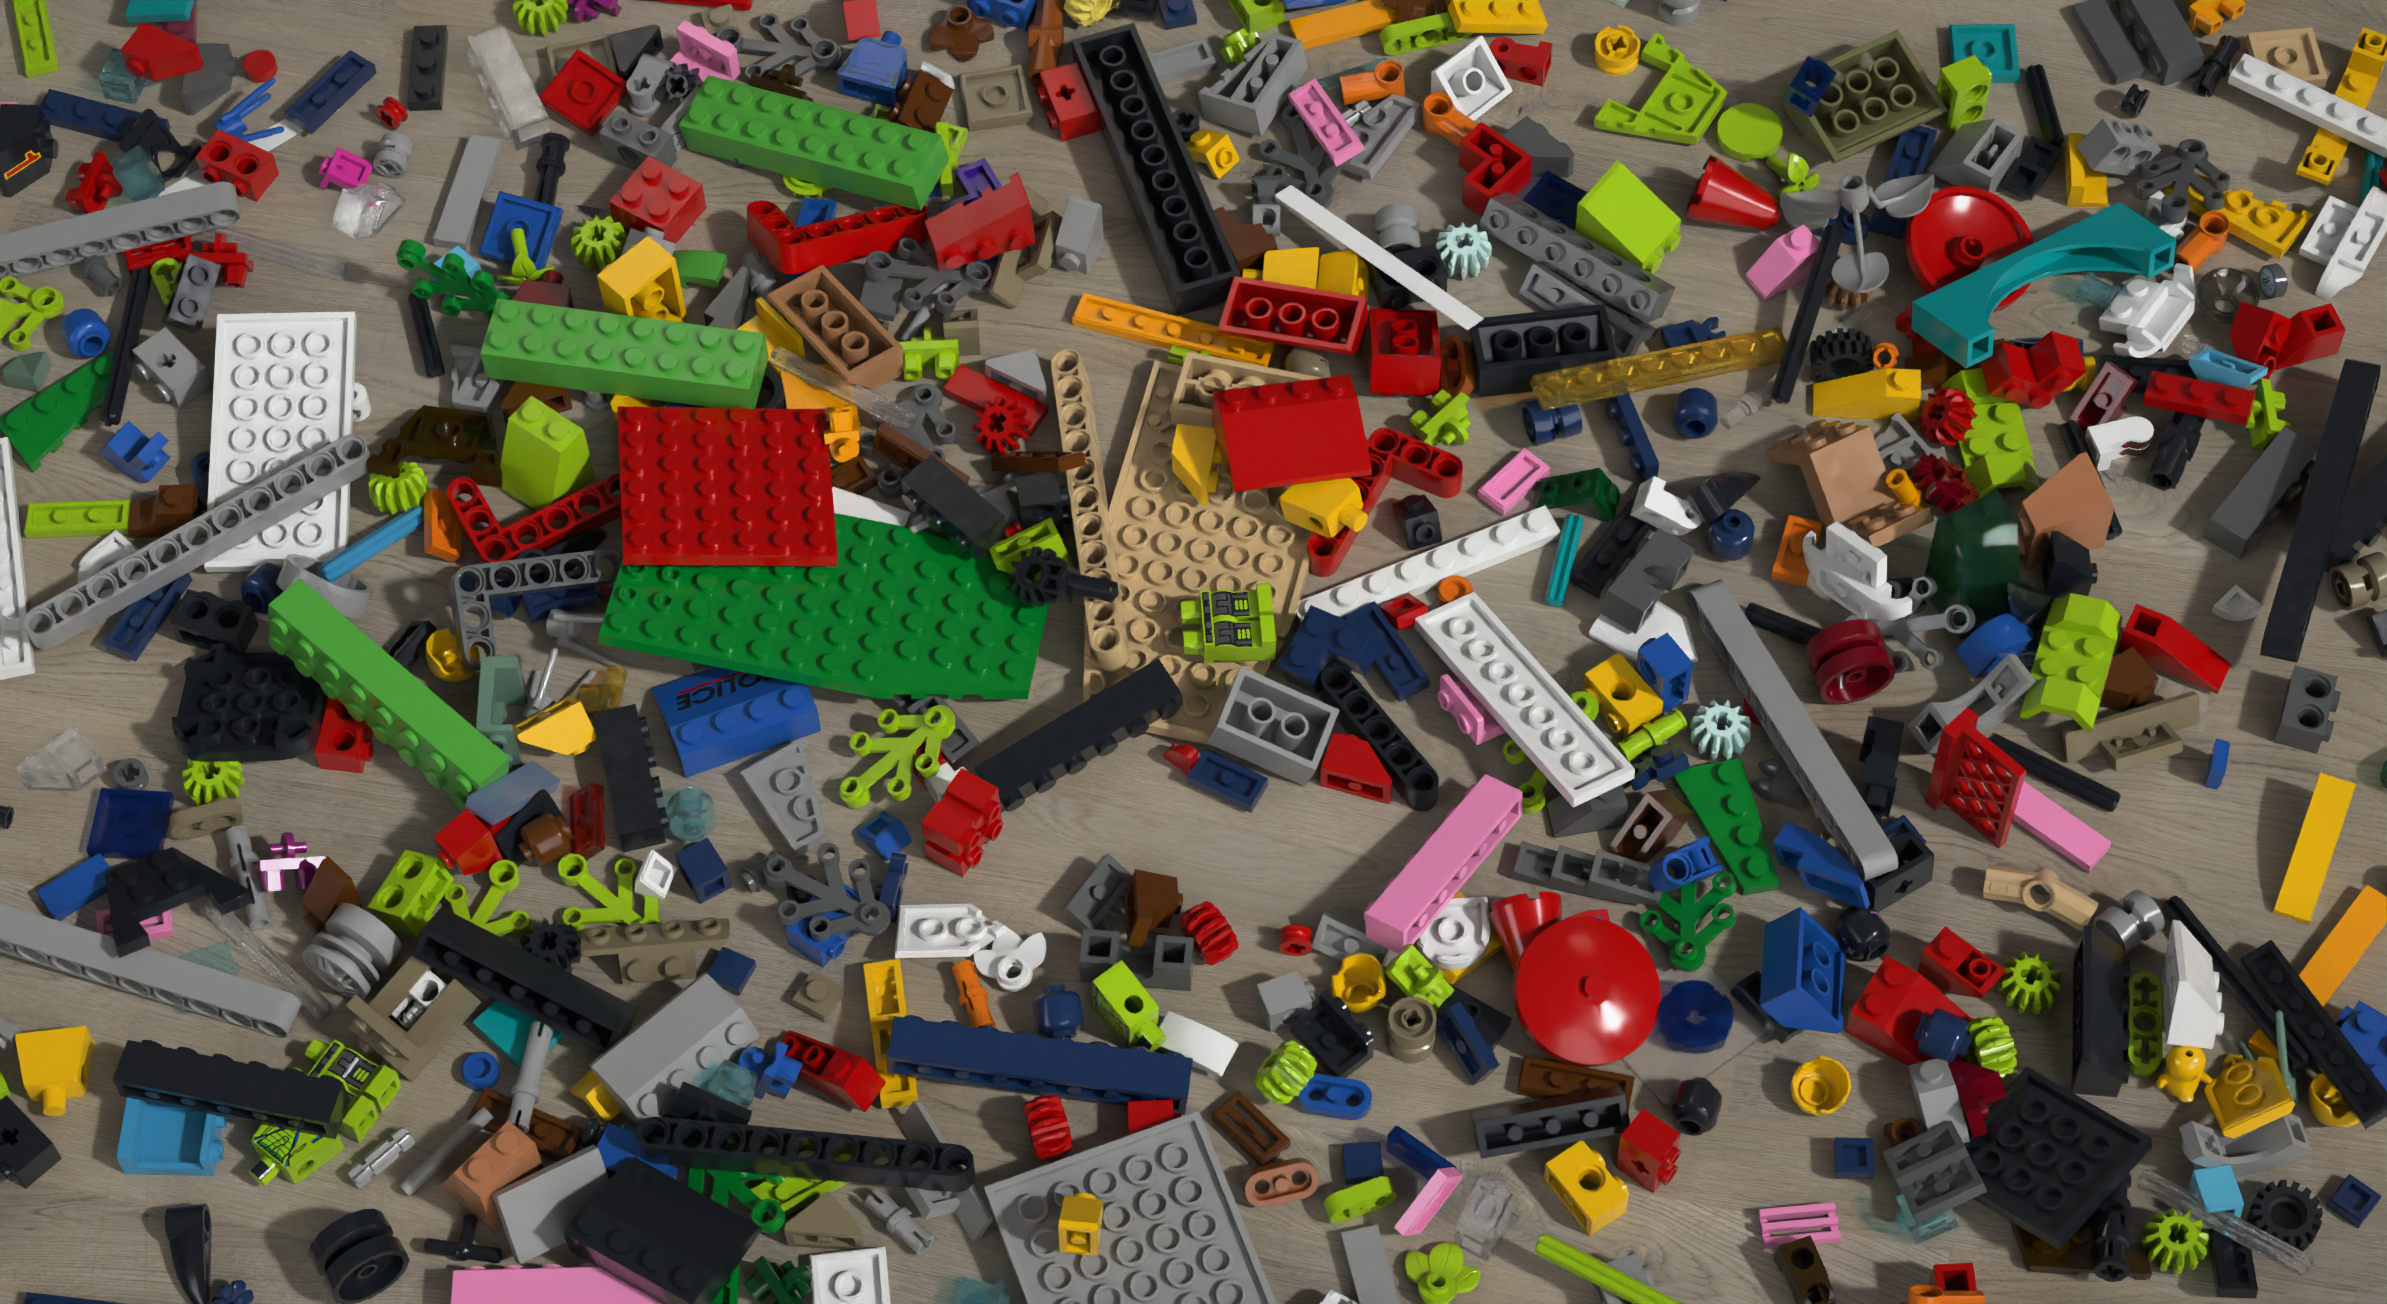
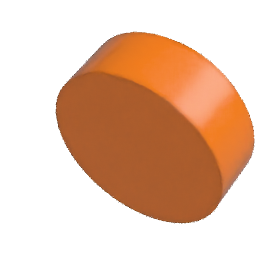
M1454 575L1444 578L1438 586L1437 599L1439 604L1443 606L1472 593V585L1466 578Z

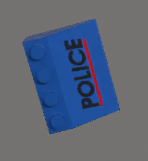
M713 667L652 688L654 698L685 778L821 731L817 707L806 684Z

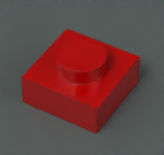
M1410 593L1379 605V608L1391 625L1397 630L1413 627L1415 618L1428 613L1427 605Z

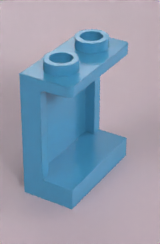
M126 1098L116 1159L124 1174L215 1176L216 1163L222 1161L224 1152L223 1141L220 1140L222 1128H227L229 1118Z

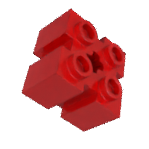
M961 768L946 788L944 798L941 802L937 801L922 820L921 827L923 837L927 839L924 843L926 858L963 878L970 867L975 868L983 856L982 845H987L990 840L994 841L997 839L1002 831L1003 822L998 787Z

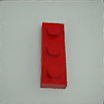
M2152 371L2144 394L2143 405L2247 426L2255 403L2256 391Z

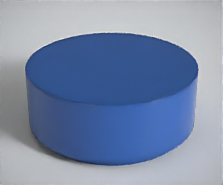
M476 1052L469 1055L463 1061L461 1075L465 1084L470 1089L483 1091L485 1087L490 1089L498 1082L500 1068L493 1055L487 1052Z

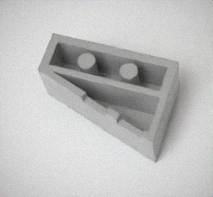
M1274 32L1243 56L1244 61L1232 71L1229 68L1221 74L1222 79L1211 88L1208 89L1205 86L1198 92L1205 120L1258 136L1263 135L1287 99V94L1292 92L1308 68L1302 40Z

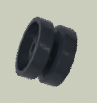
M374 1208L361 1209L347 1214L327 1226L311 1243L308 1255L318 1273L325 1277L324 1282L335 1302L355 1304L370 1299L389 1288L407 1269L410 1259L399 1239L393 1237L394 1232L382 1211Z

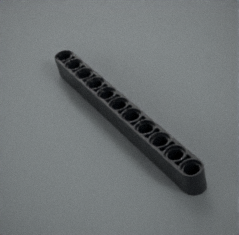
M2347 358L2344 361L2264 631L2260 651L2262 656L2298 662L2376 394L2381 372L2380 364Z

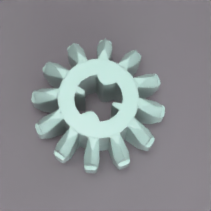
M1463 221L1459 228L1449 224L1446 232H1439L1436 248L1449 277L1456 273L1460 274L1463 280L1468 273L1477 277L1480 269L1487 268L1489 257L1492 253V246L1488 242L1486 231L1478 232L1476 224L1470 228L1466 227Z
M1714 699L1709 703V708L1700 705L1696 716H1693L1690 723L1692 731L1690 739L1692 744H1699V754L1709 751L1713 761L1718 755H1723L1726 760L1732 758L1733 752L1741 755L1745 744H1748L1751 738L1749 729L1751 721L1749 716H1742V706L1732 709L1728 699L1723 705H1718Z

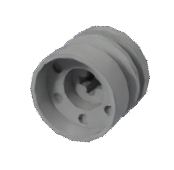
M341 903L325 923L326 931L329 934L319 932L313 938V944L308 945L302 952V958L308 968L328 986L349 998H353L356 994L364 1000L371 992L370 986L376 985L380 980L377 970L385 971L391 966L403 950L402 943L389 927L374 915L353 904Z

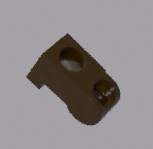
M1811 1235L1779 1246L1773 1259L1780 1272L1783 1271L1796 1303L1836 1304L1835 1294L1828 1279L1829 1275Z

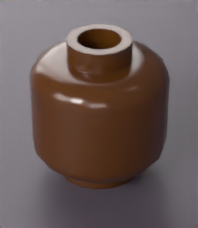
M543 813L520 829L522 842L517 844L528 863L535 859L539 865L548 866L571 850L570 840L574 839V836L559 814L554 817L550 813Z

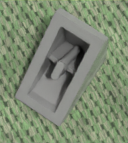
M1035 348L989 358L985 362L986 376L1048 405L1047 387Z

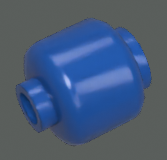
M81 308L72 311L64 318L60 327L63 341L70 351L80 358L90 359L100 355L108 347L111 339L109 328L100 315L91 309Z

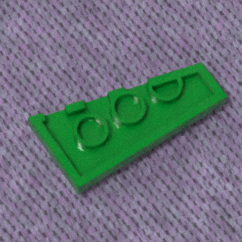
M112 350L0 417L1 434L4 437H8L12 448L32 473L41 466L40 460L50 451L55 453L64 444L62 440L73 429L79 430L88 422L87 416L96 408L102 409L114 356Z
M1736 758L1694 766L1670 777L1674 786L1679 788L1685 797L1687 807L1693 812L1692 814L1695 813L1703 826L1705 836H1709L1710 843L1713 842L1720 854V860L1726 870L1733 875L1741 894L1746 896L1779 889L1780 881L1742 759Z

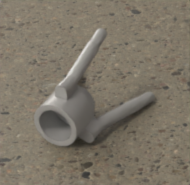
M552 609L550 611L546 630L548 636L557 637L558 646L569 647L616 670L622 668L620 663L572 641L573 637L580 635L583 622L602 623L605 612H577Z
M557 648L551 650L540 684L541 672L540 670L534 671L527 704L522 713V721L556 703L552 698L546 696L545 692L558 654ZM591 670L570 695L577 699L596 676V671Z

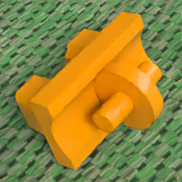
M2186 0L2190 13V20L2186 24L2191 32L2200 28L2211 36L2222 27L2224 19L2219 15L2221 12L2231 20H2235L2244 13L2246 3L2244 0Z
M851 404L831 406V411H829L830 424H827V430L824 431L825 444H830L831 456L840 463H845L857 457L860 448L858 441H860L861 422L853 421Z

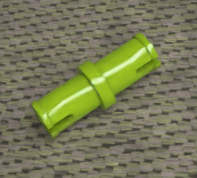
M1674 708L1671 712L1653 723L1646 722L1640 726L1641 730L1616 743L1615 747L1630 763L1631 760L1651 748L1663 745V741L1681 730H1685L1688 727L1687 721L1680 710Z

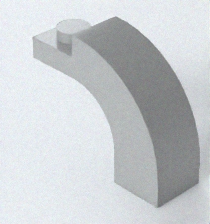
M2007 654L1969 692L1951 701L1930 702L1907 727L1927 753H1937L1943 728L1968 707L1979 716L1976 729L1984 735L2003 722L2020 706L2018 700L2036 680L2016 654Z
M2291 1113L2235 1139L2225 1137L2221 1130L2212 1129L2194 1121L2179 1127L2183 1138L2181 1142L2182 1150L2185 1156L2193 1162L2195 1170L2231 1165L2234 1176L2238 1177L2276 1168L2312 1152L2300 1117Z

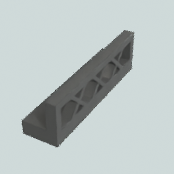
M1539 262L1533 263L1518 292L1546 311L1605 304L1617 354L1616 357L1625 363L1632 362L1642 341L1654 339L1658 329L1650 324L1644 323Z

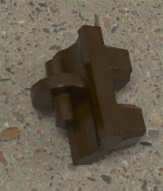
M787 63L782 67L781 71L775 69L770 71L769 77L778 80L777 82L751 75L748 83L756 88L811 102L814 101L812 98L807 97L805 91L791 87L792 85L801 87L803 78L795 76V67Z

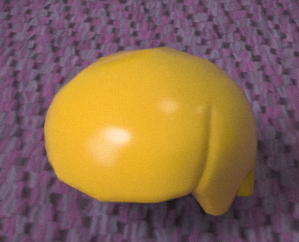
M443 628L429 636L425 642L426 665L434 677L448 682H460L467 680L475 674L474 671H469L461 665L458 657L456 637L449 628ZM472 645L469 649L470 657L474 661L480 662L479 648L476 645Z
M1361 952L1344 957L1340 971L1331 977L1333 998L1339 997L1346 1004L1349 1011L1360 1014L1378 1006L1387 992L1386 975L1382 964L1373 955Z
M1818 1056L1800 1065L1795 1070L1790 1082L1791 1096L1795 1104L1802 1112L1818 1117L1829 1115L1842 1107L1852 1088L1849 1072L1839 1061L1827 1056Z
M2323 1072L2314 1076L2309 1087L2308 1100L2311 1113L2322 1124L2337 1128H2349L2358 1124L2359 1120Z

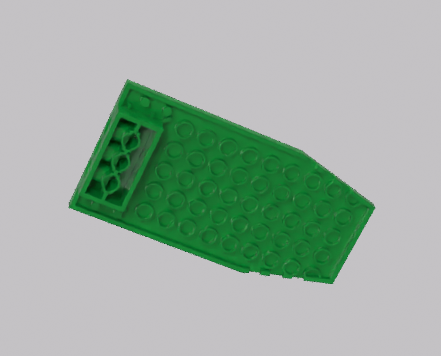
M834 513L838 551L837 566L623 565L622 559L599 631L598 644L878 699H893V695H911V699H926V695H947V699H962L964 695H979L981 699H1028L1050 602L1046 600L1043 607H1036L1033 603L1031 605L1022 603L1019 596L1014 595L1010 590L1014 583L1009 581L1007 575L1011 573L998 570L993 558L982 555L975 560L967 552H959L951 541L923 530L913 534L908 529L909 527Z

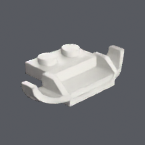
M2373 186L2360 208L2331 195L2329 196L2299 250V255L2326 267L2316 289V296L2331 302L2332 298L2341 289L2352 285L2363 276L2370 260L2387 232L2386 191Z
M2176 263L2172 281L2163 280L2161 284L2134 278L2128 280L2098 319L2100 330L2127 335L2128 340L2125 344L2116 342L2113 345L2115 354L2122 357L2144 358L2157 351L2164 353L2195 312L2196 289L2192 266Z
M1837 521L1826 527V548L1823 550L1816 548V533L1810 531L1804 537L1802 550L1805 563L1810 573L1815 577V587L1861 619L1869 620L1871 618L1881 622L1892 621L1912 613L1911 598L1908 596L1900 599L1891 598L1892 585L1887 583V555L1882 550L1874 547L1859 537L1854 531L1847 529Z

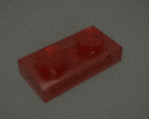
M590 782L569 796L570 831L574 836V839L570 840L571 854H579L586 861L603 851L606 841L604 834L605 804L603 802V786L594 782Z

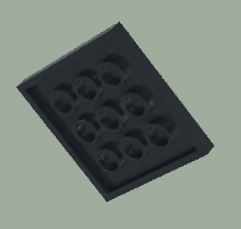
M2026 1067L2005 1089L2006 1098L1993 1102L1988 1108L1990 1116L1983 1118L1988 1134L1973 1138L1970 1128L1968 1129L1970 1142H1966L1964 1145L1987 1189L1986 1193L1973 1199L2060 1250L2152 1148V1138Z

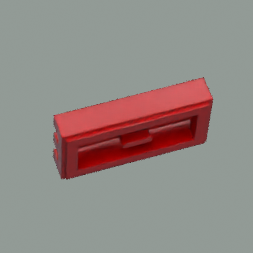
M189 235L124 251V255L131 275L135 268L141 269V267H146L148 272H150L153 264L163 258H172L180 264L181 260L186 256V252H194V247Z

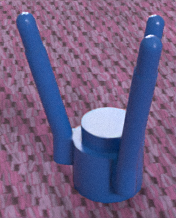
M272 77L234 108L212 122L216 131L220 129L246 142L284 132V127L280 126L247 135L242 133L247 130L242 118L271 98L270 93H266L260 98L258 97L267 91L276 82V79Z

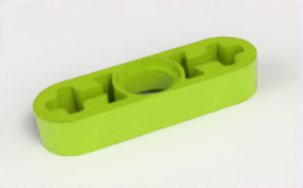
M1446 12L1389 25L1380 32L1379 39L1386 54L1400 55L1467 39L1473 33H1457L1450 13ZM1433 30L1432 32H1430V33H1428V34L1421 35L1422 33H1424V32H1426V31Z
M2139 972L2131 977L2126 989V994L2130 995V1008L2128 1017L2125 1019V1028L2130 1030L2128 1050H2125V1062H2129V1071L2138 1077H2150L2157 1072L2162 1060L2163 988L2157 976L2149 972ZM2140 985L2146 986L2147 992H2150L2146 1005H2140L2142 1001V992L2138 990ZM2138 1017H2146L2153 1022L2154 1029L2149 1032H2142L2135 1027L2134 1020ZM2142 1044H2147L2146 1057L2150 1059L2148 1064H2143L2141 1058L2138 1057Z

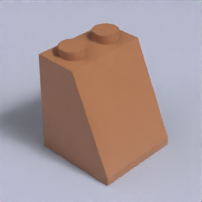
M2087 452L2080 453L2022 501L2019 515L2015 519L2016 526L2014 534L2010 538L2013 553L2017 557L2020 556L2025 568L2043 563L2051 531H2059L2089 550L2104 546L2115 507Z
M508 1120L441 1184V1188L495 1234L503 1225L492 1193L543 1169L544 1166L536 1143Z

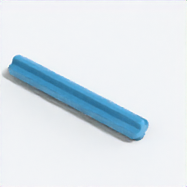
M424 507L410 508L407 512L399 515L323 563L317 569L320 578L333 583L424 525Z

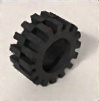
M1837 328V333H1832L1829 330L1825 332V337L1820 334L1816 337V341L1812 340L1810 343L1809 352L1812 374L1816 376V380L1819 382L1821 380L1825 382L1866 373L1874 369L1870 337L1868 335L1864 336V332L1861 330L1855 333L1853 328H1849L1847 332H1843V328Z
M2280 1180L2277 1186L2273 1181L2268 1183L2265 1189L2262 1187L2258 1191L2250 1207L2247 1221H2251L2248 1226L2249 1232H2256L2254 1241L2257 1244L2263 1240L2266 1242L2264 1250L2270 1252L2273 1246L2277 1248L2276 1255L2283 1256L2285 1250H2288L2291 1256L2296 1255L2299 1248L2303 1252L2310 1243L2312 1244L2321 1227L2322 1220L2320 1219L2323 1211L2322 1208L2317 1209L2320 1203L2317 1196L2312 1199L2309 1198L2312 1192L2309 1188L2306 1187L2301 1192L2298 1190L2300 1183L2293 1181L2292 1186L2287 1187V1180ZM2278 1206L2293 1210L2299 1217V1225L2294 1229L2279 1227L2271 1219V1210Z

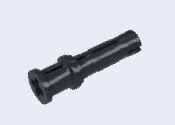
M547 133L542 136L540 143L543 150L536 164L539 180L534 201L554 206L558 181L566 170L564 158L565 153L569 151L570 140L562 134Z

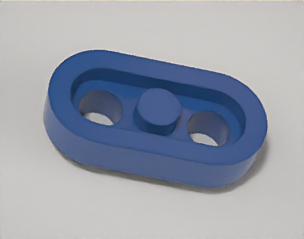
M1314 1074V1077L1308 1081L1307 1087L1303 1088L1299 1096H1297L1299 1106L1310 1114L1358 1120L1369 1113L1372 1105V1094L1370 1088L1362 1081ZM1312 1094H1319L1322 1096V1098L1318 1101L1311 1100L1309 1096ZM1354 1099L1357 1100L1359 1104L1357 1106L1351 1107L1347 1105L1346 1102Z

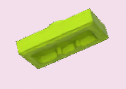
M948 121L936 122L935 134L941 135L949 157V161L939 177L940 193L943 197L954 196L952 169L958 168L957 148L950 149Z

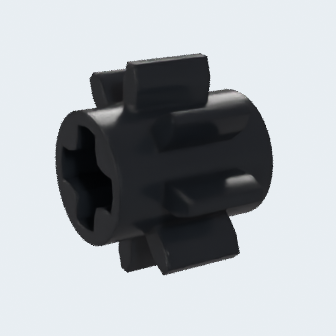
M684 63L678 64L677 70H667L666 74L669 77L666 83L662 84V87L666 88L670 94L668 100L680 98L681 104L696 86L701 88L704 81L698 75L700 69L695 68L688 71V65Z

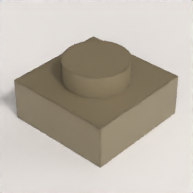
M731 4L700 11L703 27L709 34L715 37L718 31L724 27L732 26L739 29Z
M812 971L793 997V1005L825 1022L845 994L844 987Z

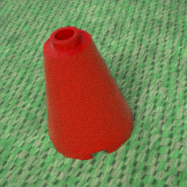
M1710 154L1702 168L1705 169V172L1701 174L1695 184L1684 217L1691 220L1766 231L1769 226L1775 227L1782 212V209L1777 207L1779 200L1718 157Z
M1545 891L1539 892L1540 899L1528 898L1527 893L1518 894L1496 901L1492 904V909H1488L1489 917L1513 972H1515L1522 952L1531 940L1549 926L1561 921V895Z

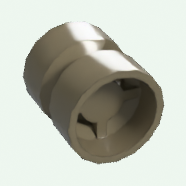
M2375 552L2357 559L2356 563L2350 561L2330 569V589L2333 597L2342 609L2349 611L2367 604L2369 600L2377 601L2387 597V557L2383 553Z
M1409 996L1398 1000L1391 1007L1388 1016L1387 1045L1391 1054L1396 1059L1405 1063H1417L1429 1057L1435 1048L1437 1015L1433 1006L1428 1001L1420 997Z

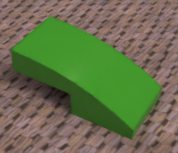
M676 250L672 254L676 258L682 289H687L689 283L718 288L728 263L727 254L704 250Z

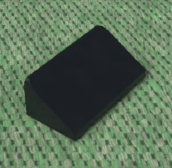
M545 789L540 790L493 836L503 860L514 862L517 868L526 860L517 844L522 842L520 829L543 813H550L554 817L559 814L565 821L563 814Z

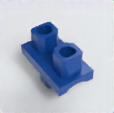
M778 1041L770 1056L765 1050L758 1047H750L742 1052L738 1059L740 1073L747 1079L759 1080L752 1096L762 1100L766 1091L783 1099L786 1098L803 1063L785 1056L788 1045Z

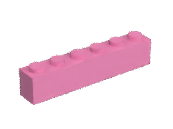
M1487 774L1476 785H1471L1462 802L1456 808L1453 807L1449 810L1443 824L1437 831L1433 830L1430 832L1419 852L1412 854L1408 858L1400 874L1388 881L1381 896L1376 901L1373 900L1368 904L1363 916L1366 926V938L1398 954L1406 944L1413 945L1521 818L1522 791Z
M585 1263L580 1265V1267L564 1268L557 1264H547L541 1268L525 1269L519 1265H508L503 1269L487 1270L481 1266H469L464 1270H453L451 1304H663L592 1263Z

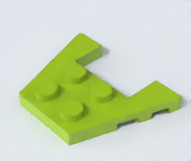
M1655 32L1642 50L1641 60L1667 71L1666 75L1640 112L1608 98L1594 118V127L1602 130L1697 145L1726 103L1728 92L1701 68L1695 69L1685 60V55L1679 49L1673 50L1665 43V37Z

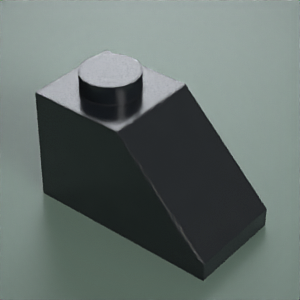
M2051 531L2041 568L2044 591L2053 595L2054 599H2060L2070 593L2088 596L2091 585L2097 583L2098 575L2096 563H2091L2089 549L2059 531Z

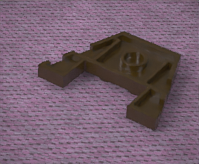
M423 405L400 427V434L395 439H388L382 444V451L377 456L372 454L367 460V473L399 476L407 455L420 456L427 460L435 458L448 459L462 464L474 462L470 472V479L477 485L502 488L503 485L492 415L488 412L483 413Z
M2090 1217L2060 1250L2010 1221L2028 1272L2078 1275L2079 1272L2094 1273V1266L2099 1258V1250L2095 1246L2096 1232ZM2142 1243L2130 1244V1248L2126 1252V1262L2130 1266L2129 1276H2135V1280L2150 1279L2152 1270Z

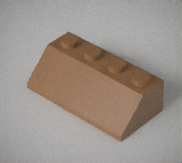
M823 264L767 294V299L847 383L877 389L903 374L902 345Z

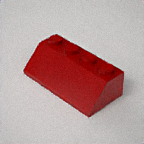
M1234 276L1218 326V334L1352 355L1361 349L1368 325L1367 297Z

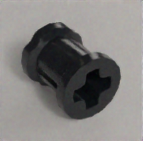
M1121 0L1120 16L1126 18L1128 15L1147 17L1148 21H1154L1157 0Z

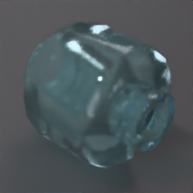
M687 787L678 791L668 801L667 815L669 827L673 835L678 839L698 841L710 835L715 829L716 814L714 803L707 792Z

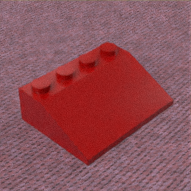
M1350 375L1213 391L1212 425L1234 492L1372 475V466L1358 397Z

